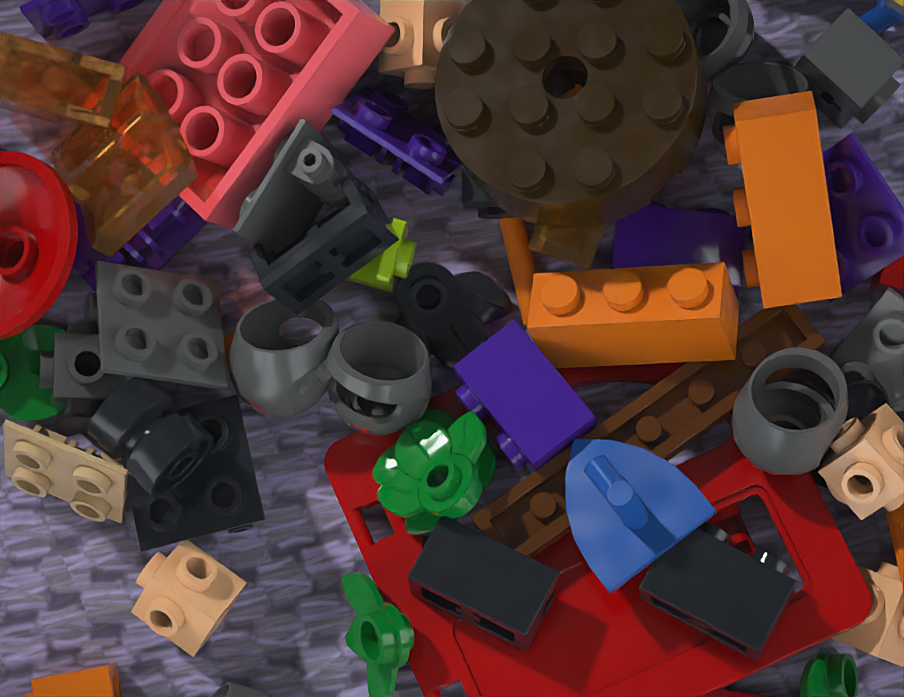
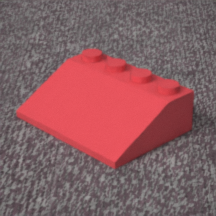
M163 0L86 109L205 221L233 229L240 219V209L244 200L253 190L258 189L273 165L274 153L281 140L293 132L301 118L306 120L320 133L333 116L331 113L333 108L344 101L395 32V29L361 0Z

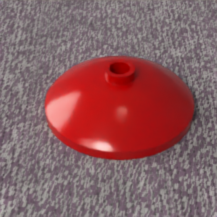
M0 151V340L23 332L36 323L50 309L69 277L78 240L76 208L65 181L46 162L16 151Z

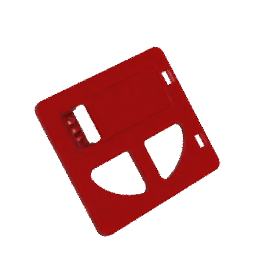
M687 362L555 369L572 389L586 385L612 382L656 385ZM456 386L430 398L426 409L445 411L453 415L457 420L467 413L454 394V391L461 386ZM731 415L726 419L730 425L731 434L725 443L680 463L676 467L697 486L717 511L707 522L722 529L731 537L728 545L749 556H752L757 548L740 516L738 503L750 497H759L763 501L803 581V587L794 594L758 663L640 600L639 586L651 564L610 594L589 567L574 541L572 531L533 558L560 572V578L554 588V591L557 592L554 601L535 635L529 651L526 653L411 595L407 576L424 547L425 535L408 534L405 530V518L394 515L383 506L394 534L380 539L376 544L374 543L360 510L368 509L381 503L377 495L380 485L373 479L372 471L385 450L396 444L403 429L383 436L367 435L357 431L334 442L325 454L324 468L381 597L385 603L393 604L400 613H404L411 622L414 631V646L409 652L408 661L424 697H442L439 689L448 688L461 682L467 697H704L859 626L865 621L870 612L872 604L871 593L810 472L803 475H773L754 467L740 452L734 440ZM486 416L481 419L486 431L493 427Z

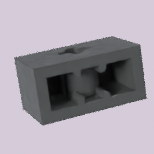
M847 8L802 55L793 69L799 71L807 78L815 106L842 129L853 116L861 124H864L901 86L892 75L904 64V58L850 8Z

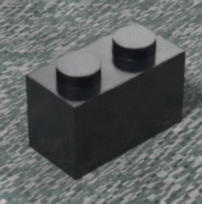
M705 521L652 562L639 586L640 600L758 663L795 594L797 581L787 576L790 568L779 559L760 550H755L752 556L728 545L731 537L726 532Z

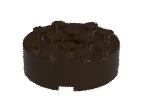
M471 0L454 21L442 46L436 69L435 100L442 130L453 151L471 179L500 208L520 219L541 226L577 229L608 224L641 210L651 203L650 198L662 189L676 173L681 175L691 160L703 132L707 110V86L704 70L689 24L674 0ZM576 84L581 85L582 89H580L577 95L561 99L566 92L574 89Z

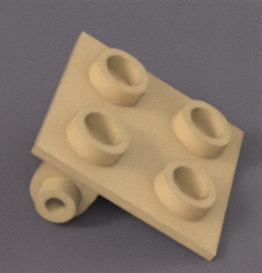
M5 420L3 424L5 476L11 478L14 486L35 497H45L48 493L68 501L76 513L89 520L102 522L109 518L122 524L125 516L126 496L129 497L127 488L128 470L123 468L122 460L113 459L104 452L98 458L96 457L97 449L91 446L86 452L78 449L79 441L72 439L67 445V437L40 425L30 429Z

